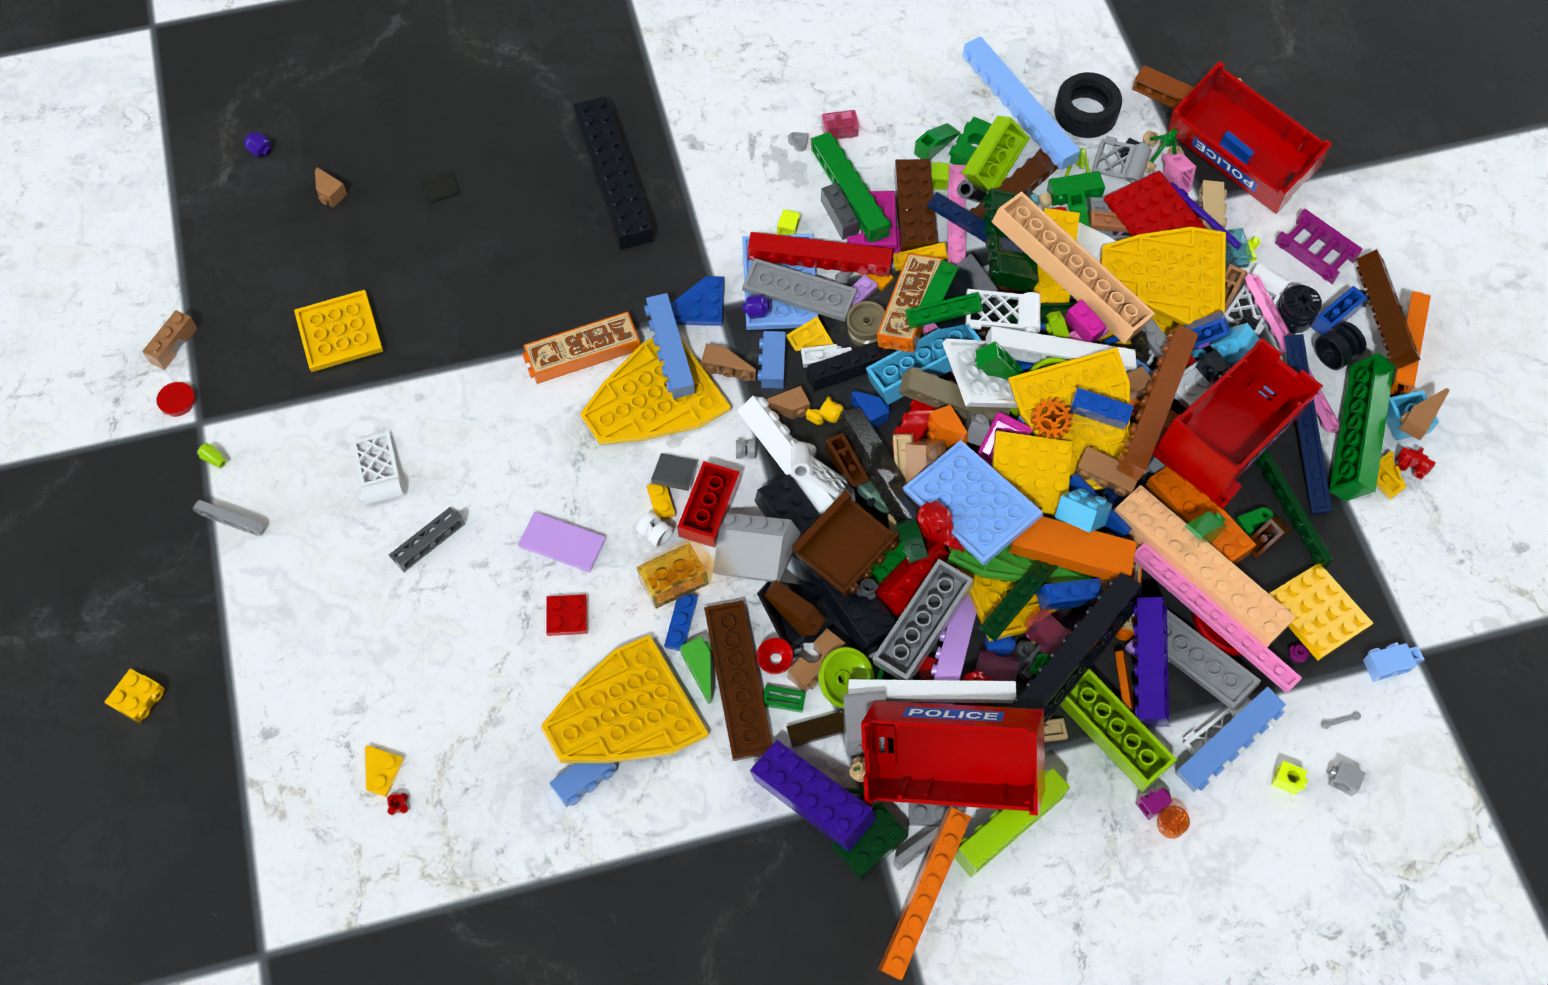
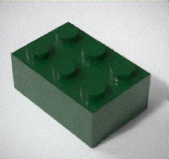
M878 802L872 808L876 818L875 822L849 852L836 842L832 843L833 852L859 881L865 878L906 841L909 834L881 802Z

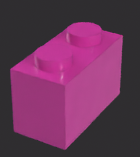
M1083 300L1071 307L1064 318L1085 342H1095L1103 336L1107 327Z

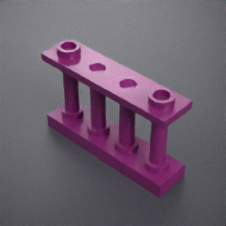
M1307 209L1301 211L1296 221L1298 225L1288 235L1281 231L1275 241V244L1331 284L1335 282L1340 274L1338 269L1347 259L1354 263L1363 248ZM1305 229L1312 236L1301 245L1294 238ZM1319 239L1326 246L1315 255L1308 249ZM1332 250H1335L1341 256L1332 265H1329L1323 259Z

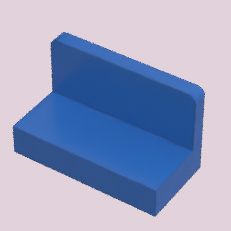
M1230 131L1223 135L1219 145L1246 165L1251 161L1255 153Z

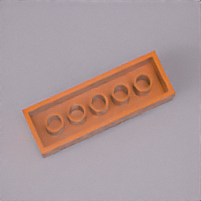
M1165 467L1148 479L1144 488L1186 524L1208 511L1213 513L1217 511L1225 518L1224 523L1228 526L1210 544L1234 565L1249 556L1255 548L1256 544L1224 509H1221L1202 492L1200 493L1193 485L1182 479L1168 467Z

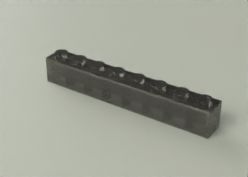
M861 407L841 411L836 423L837 427L844 433L864 471L870 478L872 485L876 488L881 500L889 509L891 516H893L896 522L912 517L917 519L920 506L903 491V487L908 483H906V479Z

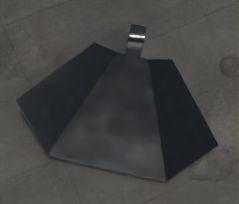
M971 253L956 265L959 267L944 300L966 295L967 289L995 292L998 289ZM991 297L989 301L996 307L997 305H994L995 297ZM985 303L982 304L983 313L986 315L991 309ZM1002 305L997 310L1005 316L1006 307ZM973 313L970 319L979 320L982 317L978 313ZM966 315L936 322L935 324L940 329L965 325Z
M779 581V583L812 604L826 619L817 634L801 636L764 596L773 583L766 582L757 592V595L779 638L789 643L793 650L794 659L797 656L800 657L802 656V649L799 644L814 643L825 629L832 625L837 617L815 587Z

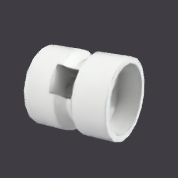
M650 511L639 521L636 531L643 537H648V541L658 548L667 542L673 532V528L665 521L661 522V518Z

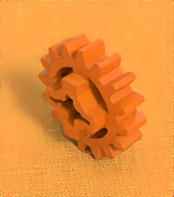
M1048 398L1047 403L1041 400L1040 406L1036 404L1034 407L1035 411L1031 413V416L1034 418L1030 422L1031 424H1036L1033 430L1040 431L1038 436L1045 434V438L1052 436V439H1056L1057 435H1059L1060 438H1063L1064 432L1068 433L1070 431L1069 427L1073 425V422L1070 420L1074 415L1068 414L1071 408L1064 407L1065 401L1059 404L1058 398H1056L1055 402ZM1046 409V414L1040 416L1041 411ZM1062 422H1064L1063 427L1058 429V424H1062Z

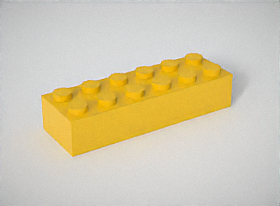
M1044 208L1043 211L1077 241L1080 213ZM1037 264L1039 282L1032 292L1040 294L1041 303H1069L1070 294Z

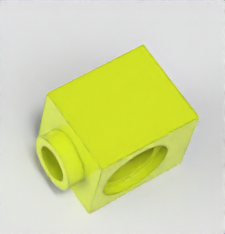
M783 209L777 225V235L796 234L800 224V213Z
M1282 761L1276 768L1271 785L1296 795L1300 790H1304L1307 785L1308 779L1305 778L1307 770ZM1287 775H1291L1295 782H1291Z

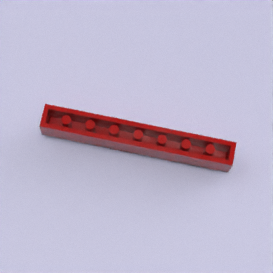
M750 232L747 249L748 260L754 261V258L773 264L780 263L790 266L838 270L863 275L871 274L879 277H889L893 251L891 248Z

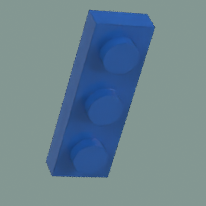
M678 592L664 644L665 648L680 651V646L687 643L698 595Z

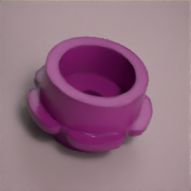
M1297 643L1289 648V657L1296 663L1305 662L1307 657H1309V650L1303 644Z

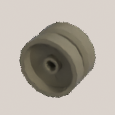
M862 301L853 305L848 311L846 317L848 335L852 343L858 347L878 342L877 332L885 314V310L881 305L872 301Z

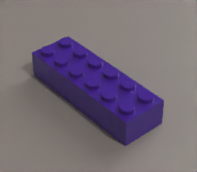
M1162 597L1137 598V604H1134V616L1137 617L1138 624H1134V635L1137 636L1138 644L1134 645V652L1138 658V664H1135V676H1138V684H1135V696L1138 697L1139 705H1135V715L1145 727H1170L1167 606Z
M778 740L773 743L750 769L756 783L848 852L876 820L872 808Z

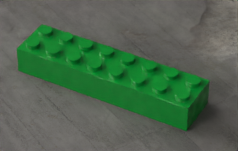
M1380 353L1356 362L1349 367L1329 488L1330 493L1345 502L1376 492L1395 363L1391 364L1389 359Z

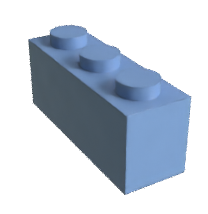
M764 331L763 338H760L759 349H763V353L759 354V365H762V370H758V381H761V388L783 389L786 332Z
M575 763L552 780L550 786L567 808L569 805L577 804L585 793L593 792L602 780L610 779L617 770L616 764Z

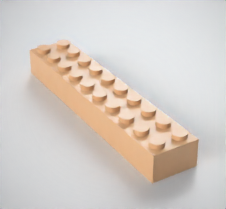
M1020 192L1002 205L996 212L992 223L1078 302L1083 300L1105 323L1106 328L1124 344L1146 327L1156 314L1023 192Z
M1142 485L1115 508L1114 511L1132 528L1128 533L1132 539L1139 545H1142L1144 542L1148 544L1267 648L1296 618L1210 543L1199 540L1184 527L1186 523Z

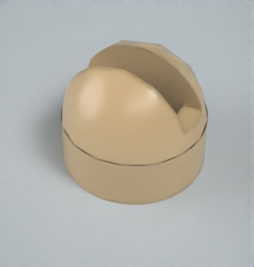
M1043 193L1038 196V203L1041 207L1048 208L1052 204L1050 193Z

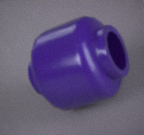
M260 132L249 133L245 138L246 150L255 157L261 158L264 155L268 156L272 150L270 147L271 141Z
M763 294L748 296L746 302L743 303V312L750 319L764 318L771 310L769 298H766Z

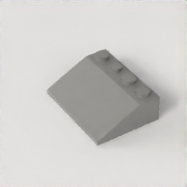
M727 513L719 528L713 573L767 582L777 580L779 582L793 552L792 546L798 540L801 532L789 519Z

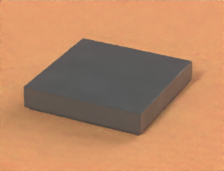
M661 453L651 478V484L689 491L698 460Z

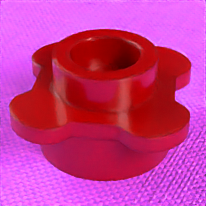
M401 793L388 796L389 808L387 812L390 815L408 812L407 794Z

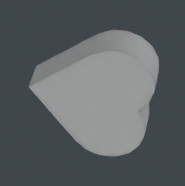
M792 132L788 135V143L794 146L796 151L803 152L806 150L808 133Z

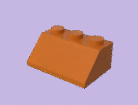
M951 404L930 412L929 421L927 422L928 439L944 440L946 452L960 440L967 445L968 432Z

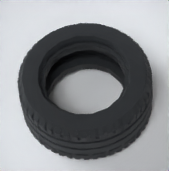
M1093 72L1078 73L1069 77L1061 84L1055 102L1054 113L1060 126L1068 133L1081 138L1099 137L1111 131L1115 126L1122 106V95L1117 85L1108 77ZM1078 98H1090L1099 102L1104 107V110L1097 113L1085 112L1075 107L1072 101Z

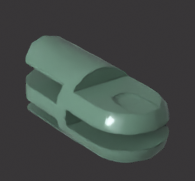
M871 481L857 487L858 494L866 502L873 500L874 509L881 516L887 517L895 502Z

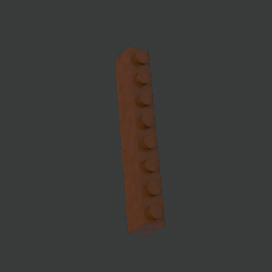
M1040 148L1033 158L1027 159L1021 168H1017L1010 178H1006L1000 187L994 189L1015 194L1023 192L1028 196L1059 168L1053 164L1051 158ZM982 200L976 208H972L969 211L983 219L984 214Z
M1376 249L1357 258L1359 266L1356 269L1360 277L1363 276L1360 280L1363 287L1367 288L1364 292L1368 300H1371L1369 306L1372 312L1376 313L1373 317L1376 324L1380 325L1378 331L1381 337L1385 339L1382 343L1386 351L1389 350L1387 357L1390 363H1395L1398 369L1421 360L1386 264L1379 251Z

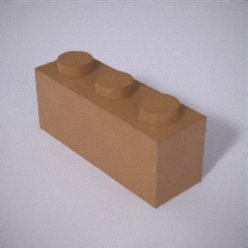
M1090 447L1085 449L1075 470L1081 478L1094 480L1098 486L1111 488L1120 496H1129L1137 483V480L1117 471L1119 466L1117 460Z

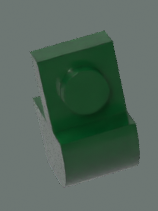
M912 517L895 523L908 562L911 563L928 557L916 519Z

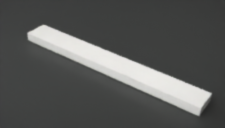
M849 679L848 694L885 691L886 701L1013 703L1016 698V681Z

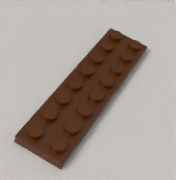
M742 600L704 607L733 761L763 756L772 746L744 602Z

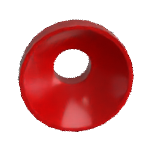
M770 638L759 646L756 655L757 662L766 673L773 675L781 674L791 666L793 650L785 640ZM773 654H779L782 657L779 664H772L770 662V657Z

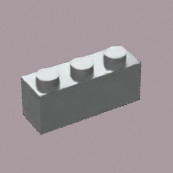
M838 183L821 188V202L841 239L844 240L847 239V236L858 235L859 220Z

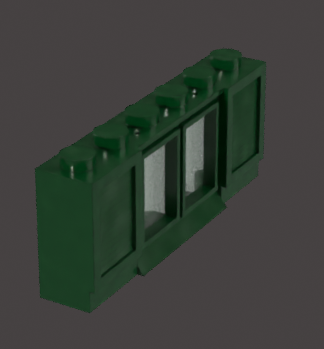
M991 188L982 199V207L984 208L983 220H985L984 233L987 238L986 248H988L989 276L994 285L1032 292L1039 282L1037 263L992 223L998 209L1017 194Z

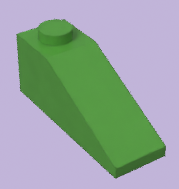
M700 636L680 646V653L706 702L710 704L712 703L710 654L712 648L709 642H704Z

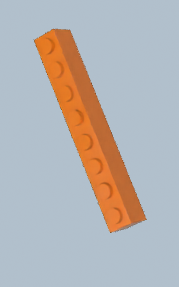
M953 807L946 810L878 967L879 971L897 980L903 979L971 816Z

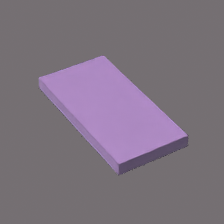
M534 512L518 546L578 569L591 572L606 538L605 536Z

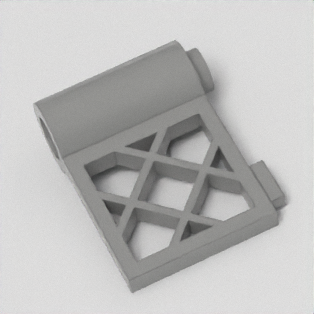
M1107 136L1106 139L1102 138L1091 171H1100L1102 175L1125 179L1134 183L1143 178L1152 149L1149 144L1144 142L1133 145L1118 142L1117 138ZM1105 144L1112 145L1114 150L1105 155L1103 151ZM1124 148L1130 149L1128 155L1121 158L1118 151ZM1117 153L1120 160L1110 164L1107 158ZM1103 160L1107 161L1108 167L1103 170L1097 169L1100 162ZM1122 163L1124 166L1122 174L1115 173L1113 167Z

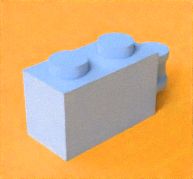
M1394 643L1383 650H1380V648L1370 650L1363 659V662L1372 681L1375 682L1408 673L1425 659L1419 647L1409 648L1407 643L1401 645Z

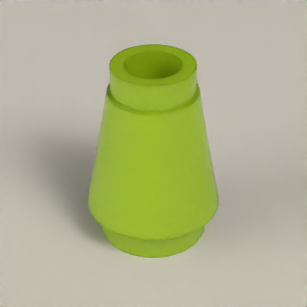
M204 443L197 451L200 459L219 469L223 468L227 463V460L213 444Z

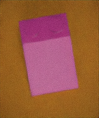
M997 412L977 455L992 467L996 431L1030 435L1032 429L1003 413Z

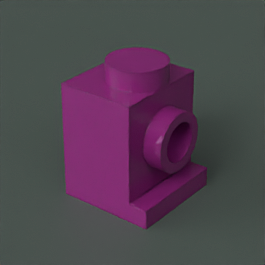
M1161 788L1158 791L1152 789L1146 795L1141 796L1135 804L1145 817L1150 820L1166 809L1173 801L1171 800L1170 793L1165 788Z

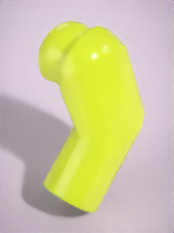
M1258 237L1249 239L1244 245V252L1249 262L1257 260L1254 251L1261 243Z

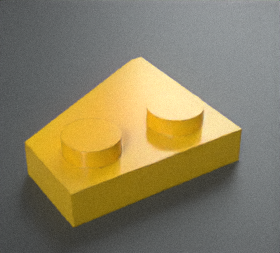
M818 317L813 318L786 335L794 351H801L802 348L834 344Z
M1392 451L1380 458L1377 487L1390 500L1406 488L1404 479L1401 477L1400 468L1395 465L1393 460L1395 455Z
M366 745V790L387 798L404 762V758Z

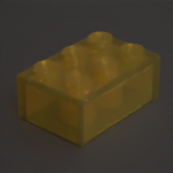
M690 543L636 567L639 580L655 609L709 584L707 572Z

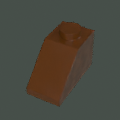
M1279 517L1270 518L1250 537L1256 544L1251 553L1256 559L1287 536L1291 529Z

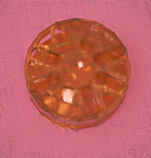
M1172 805L1166 807L1157 818L1159 832L1171 839L1182 836L1190 825L1188 813L1179 806Z

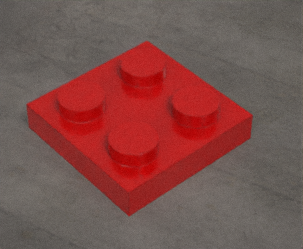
M586 594L546 596L547 636L587 634Z

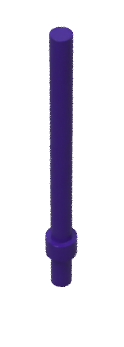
M1173 182L1170 183L1188 206L1213 229L1226 232V240L1233 247L1239 249L1242 246L1234 236L1194 202L1184 189H1180Z

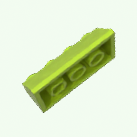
M997 116L963 169L962 174L969 181L983 186L986 192H989L991 188L1000 187L1030 137L1011 117Z

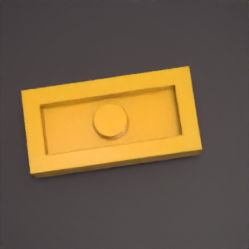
M656 484L646 485L654 513L661 520L675 517L667 487Z

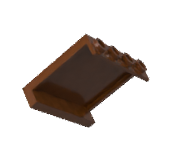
M844 491L792 546L794 555L847 598L859 589V584L864 579L867 580L872 575L873 569L877 565L880 566L885 561L889 551H894L898 547L900 540L898 532L895 534L851 500V495Z

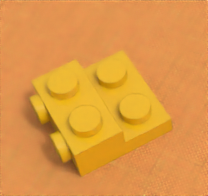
M129 669L104 703L140 724L148 716L155 702L161 699L165 689L145 675Z

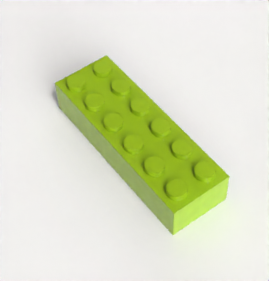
M1090 669L1060 705L1142 793L1177 761L1167 748Z
M1054 768L1048 772L1045 770V792L1038 816L1029 815V811L996 810L989 817L990 820L986 825L981 823L974 830L970 839L966 836L961 840L954 859L972 878L1065 797L1070 786Z

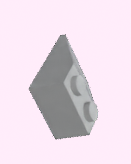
M885 691L843 694L844 740L847 756L864 754V750H862L861 722L874 701H886ZM879 737L880 752H885L884 737Z

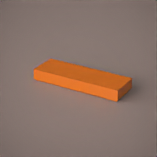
M1117 651L1115 656L1122 703L1135 715L1127 656L1123 651Z

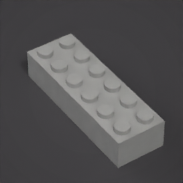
M938 559L872 658L874 665L898 680H913L974 587L973 579Z

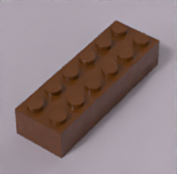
M895 159L894 182L900 252L937 244L935 212L927 207L933 197L930 159Z

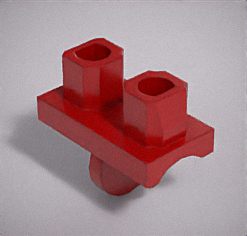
M1403 447L1395 458V461H1397L1396 466H1399L1401 471H1406L1408 467L1415 469L1413 475L1420 480L1425 475H1428L1436 462L1428 459L1427 455L1422 454L1424 450L1422 447H1419L1417 451L1412 448L1407 449Z

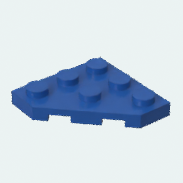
M706 276L672 302L671 307L676 324L722 326L724 277Z

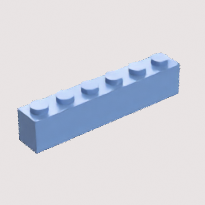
M668 294L647 297V305L644 306L646 316H650L651 319L648 321L650 331L655 333L652 336L654 345L659 347V351H657L659 362L663 361L664 366H661L663 377L668 379L666 382L667 391L672 393L673 399L695 394L694 382Z
M1266 687L1177 770L1176 775L1193 792L1197 789L1202 791L1210 783L1207 779L1213 774L1217 777L1225 769L1223 765L1228 760L1232 763L1240 755L1238 751L1243 746L1247 749L1255 741L1253 737L1258 732L1262 735L1270 727L1268 723L1272 719L1277 721L1285 713L1283 709L1286 704L1269 687Z

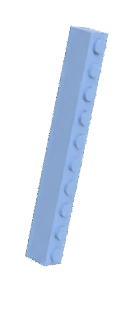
M980 36L964 44L962 53L964 60L972 66L974 72L979 74L983 82L991 88L993 94L997 95L1002 104L1009 109L1012 116L1021 123L1023 129L1027 130L1032 139L1040 145L1042 151L1051 158L1053 164L1062 170L1078 162L1081 150L986 41Z

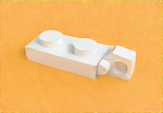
M837 344L802 348L803 368L807 367V365L852 351V348H842V346H837Z

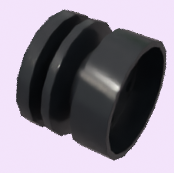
M1294 285L1284 293L1277 310L1289 332L1303 333L1310 328L1322 307V300L1315 289L1306 285Z
M1344 321L1319 336L1315 341L1314 348L1318 358L1326 367L1332 370H1339L1348 365L1352 360L1363 355L1366 351L1367 343L1362 332L1354 324Z

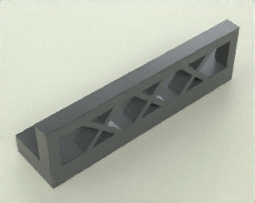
M449 507L391 552L389 557L403 572H406L465 525L463 517L458 511L454 512Z

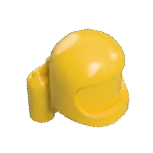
M828 396L820 410H807L806 419L816 425H822L823 419L831 423H837L844 415V408L841 404L832 401V398Z

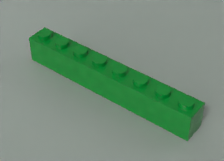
M827 132L811 138V151L831 183H838L859 220V227L869 243L889 237V229L891 228L889 219L884 217L881 207L875 203L874 196L869 194L866 184L860 180L859 173L853 169L852 162L846 158L845 152L839 147L836 137L833 138L832 134Z

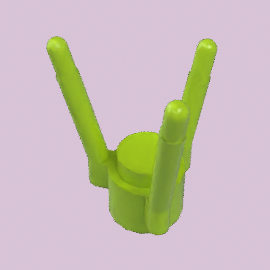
M1079 148L1081 151L1078 162L1075 165L1081 166V169H1084L1085 165L1086 173H1089L1087 151L1084 148ZM1072 165L1068 166L1065 176H1069Z

